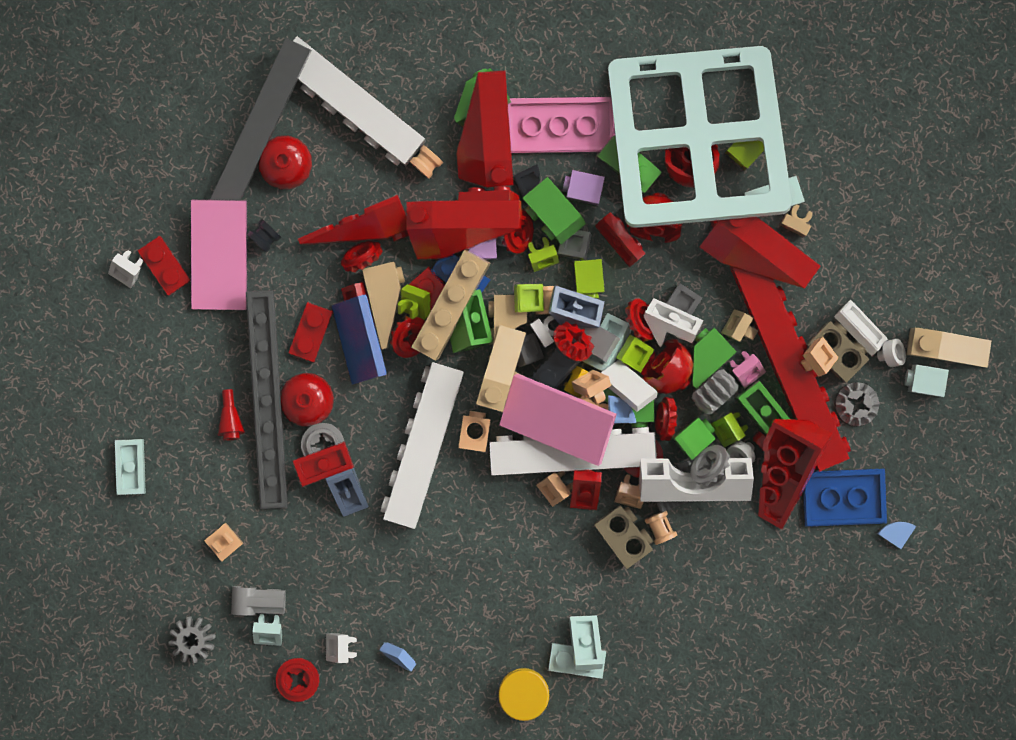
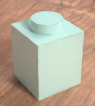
M912 365V369H907L905 375V385L909 386L908 392L944 397L949 370Z

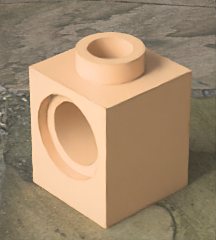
M470 411L469 416L463 415L459 448L486 452L491 419H485L486 413ZM472 423H478L483 428V434L478 439L471 438L467 433V428Z

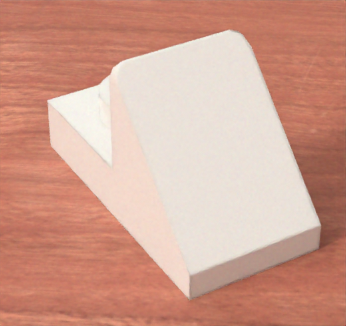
M653 298L644 314V318L660 347L669 333L679 339L692 343L703 323V320Z

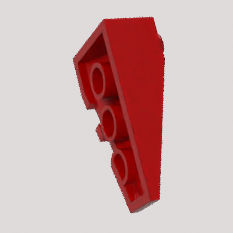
M505 70L478 72L467 117L463 125L461 139L456 151L459 179L484 187L514 185Z
M775 419L763 442L764 462L761 469L763 481L760 488L759 517L780 529L784 528L833 433L810 420Z

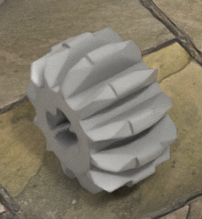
M724 369L718 370L692 394V399L700 410L706 414H712L738 390V384Z
M188 616L186 618V625L179 620L176 622L179 630H170V634L177 639L170 640L168 643L170 646H178L173 651L174 656L183 652L182 662H186L189 655H191L193 663L198 662V654L201 658L206 659L208 653L205 649L213 650L215 647L212 643L207 642V640L216 638L215 634H206V631L212 626L207 624L201 628L200 626L203 622L201 617L193 625L192 617ZM193 633L197 636L195 640L198 639V643L190 646L187 644L189 640L186 641V637Z

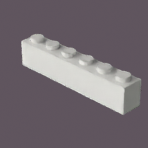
M297 36L293 41L312 50L298 79L303 84L300 89L311 98L315 95L324 101L321 106L332 115H335L336 112L341 114L345 118L343 123L352 131L356 132L359 129L366 134L364 140L373 148L377 149L381 146L388 153L385 157L393 164L398 166L402 163L404 166H407L411 158L415 156L426 142L425 138Z
M432 362L431 367H425L421 382L426 384L423 393H417L413 408L418 410L415 419L409 418L405 434L409 435L407 445L401 444L397 460L401 461L399 471L393 470L389 486H392L393 490L390 497L385 496L380 511L385 513L384 520L413 529L416 528L464 375L463 371Z
M649 427L632 428V434H622L621 429H612L602 464L599 466L524 435V440L514 441L512 435L496 436V442H490L491 475L640 467L641 459H657L655 432H649Z

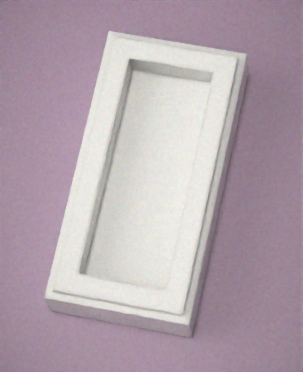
M851 300L834 316L871 356L878 352L884 342L888 340Z
M620 360L601 372L609 376L611 386L608 388L636 412L657 398V391Z

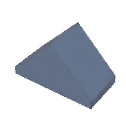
M554 286L548 313L560 325L567 321L571 325L576 323L578 327L599 328L605 301Z
M354 468L326 478L343 517L368 508Z

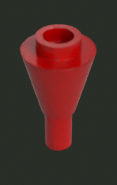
M223 390V408L218 436H223L225 441L238 440L245 431L237 409L234 407L233 390Z

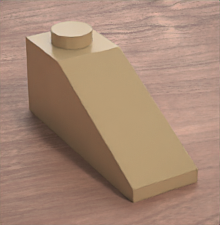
M395 262L362 270L382 350L388 349L401 294L400 283L405 282L402 267L396 268Z
M499 326L477 399V405L503 412L526 335L525 332Z
M915 327L910 328L906 355L987 368L991 341Z

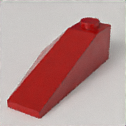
M396 195L365 208L364 214L360 216L359 214L349 215L340 220L338 225L334 226L331 224L298 238V241L301 245L388 240L390 238H393V241L396 242L409 236L407 232V215L399 196Z
M520 200L407 202V232L416 257L419 260L445 259L462 250L471 249L482 242L493 240L521 229Z
M758 217L718 220L699 247L722 264L734 266L804 289L821 267Z

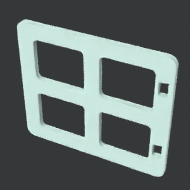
M754 46L615 59L609 64L608 74L625 221L629 226L637 228L780 215L790 210L792 199L770 51L766 47ZM740 56V62L724 64L723 57ZM656 64V70L640 71L639 65ZM751 69L754 73L760 118L752 121L710 124L707 120L702 74L714 71ZM678 75L681 78L686 125L675 128L636 130L634 128L629 81L637 78ZM761 141L764 145L770 192L758 195L719 197L716 190L711 146L714 144ZM687 147L690 150L696 198L692 201L645 204L642 199L637 154L640 151Z

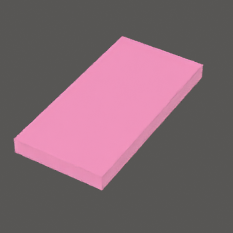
M611 97L510 98L511 103L508 104L511 153L600 152L615 135Z
M191 200L192 309L246 310L247 201Z
M516 374L513 376L500 426L599 466L602 464L617 414Z

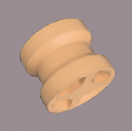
M424 145L420 148L419 155L412 157L409 161L428 179L433 175V170L443 164V161Z

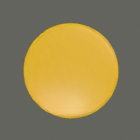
M519 668L511 671L503 678L499 687V702L503 711L511 718L520 721L535 719L543 713L548 705V685L543 676L538 672L528 668Z

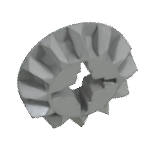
M859 382L848 384L837 395L836 411L839 417L847 424L862 426L870 423L878 414L880 402L877 393L867 384ZM864 394L862 403L868 410L858 409L852 415L854 405L847 399L857 400Z
M319 423L309 427L301 441L303 455L321 450V448H316V446L311 447V445L320 441L321 433H323L326 441L335 442V444L345 441L341 431L328 423Z
M712 445L696 456L690 473L692 479L697 484L708 486L711 481L716 483L718 477L724 475V469L730 466L728 463L730 455L726 449L720 445Z

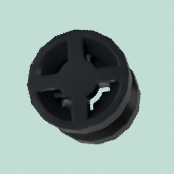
M263 219L258 222V227L255 230H250L247 233L266 253L270 250V245L281 238Z

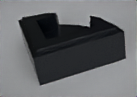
M538 164L513 175L522 197L539 184L540 171Z

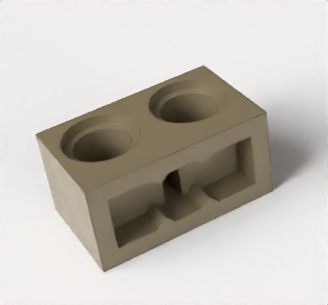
M828 321L806 345L809 348L815 339L823 337L826 333H831L835 337V345L832 349L838 356V359L830 371L843 383H847L869 360L865 355L867 351L858 341L852 343L845 336L848 332L840 323L836 321L833 324L831 321ZM846 352L852 353L855 357V363L850 368L842 363V356Z
M618 505L595 522L594 525L625 568L628 569L653 551L650 544L654 541L645 529L639 531L633 522L637 518L627 506L623 509L621 505ZM617 516L622 517L625 521L624 528L618 532L611 530V519ZM630 539H638L641 542V548L637 553L627 552L626 543Z

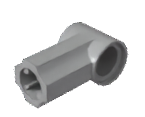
M232 586L231 614L285 613L286 590L257 589V587L250 586V588Z

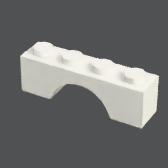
M729 458L728 463L730 466L724 469V475H720L716 483L711 481L708 486L697 484L692 479L691 473L676 469L669 459H641L639 473L640 502L751 501L754 481L751 458Z

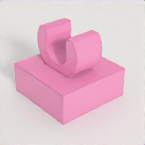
M743 351L741 354L745 361L737 365L732 360L730 364L735 377L746 389L765 374L766 371L754 354L749 356L747 352Z

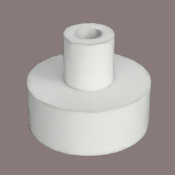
M899 339L885 341L883 350L877 352L879 361H886L889 367L903 365L906 361L903 343Z
M736 441L727 449L730 458H751L752 463L755 461L754 446L750 442Z

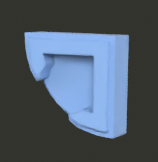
M608 395V410L617 414L614 423H636L632 408L621 398Z
M894 522L884 526L877 534L902 549L916 526L907 522Z
M385 642L380 648V651L386 657L411 672L415 667V661L404 649Z

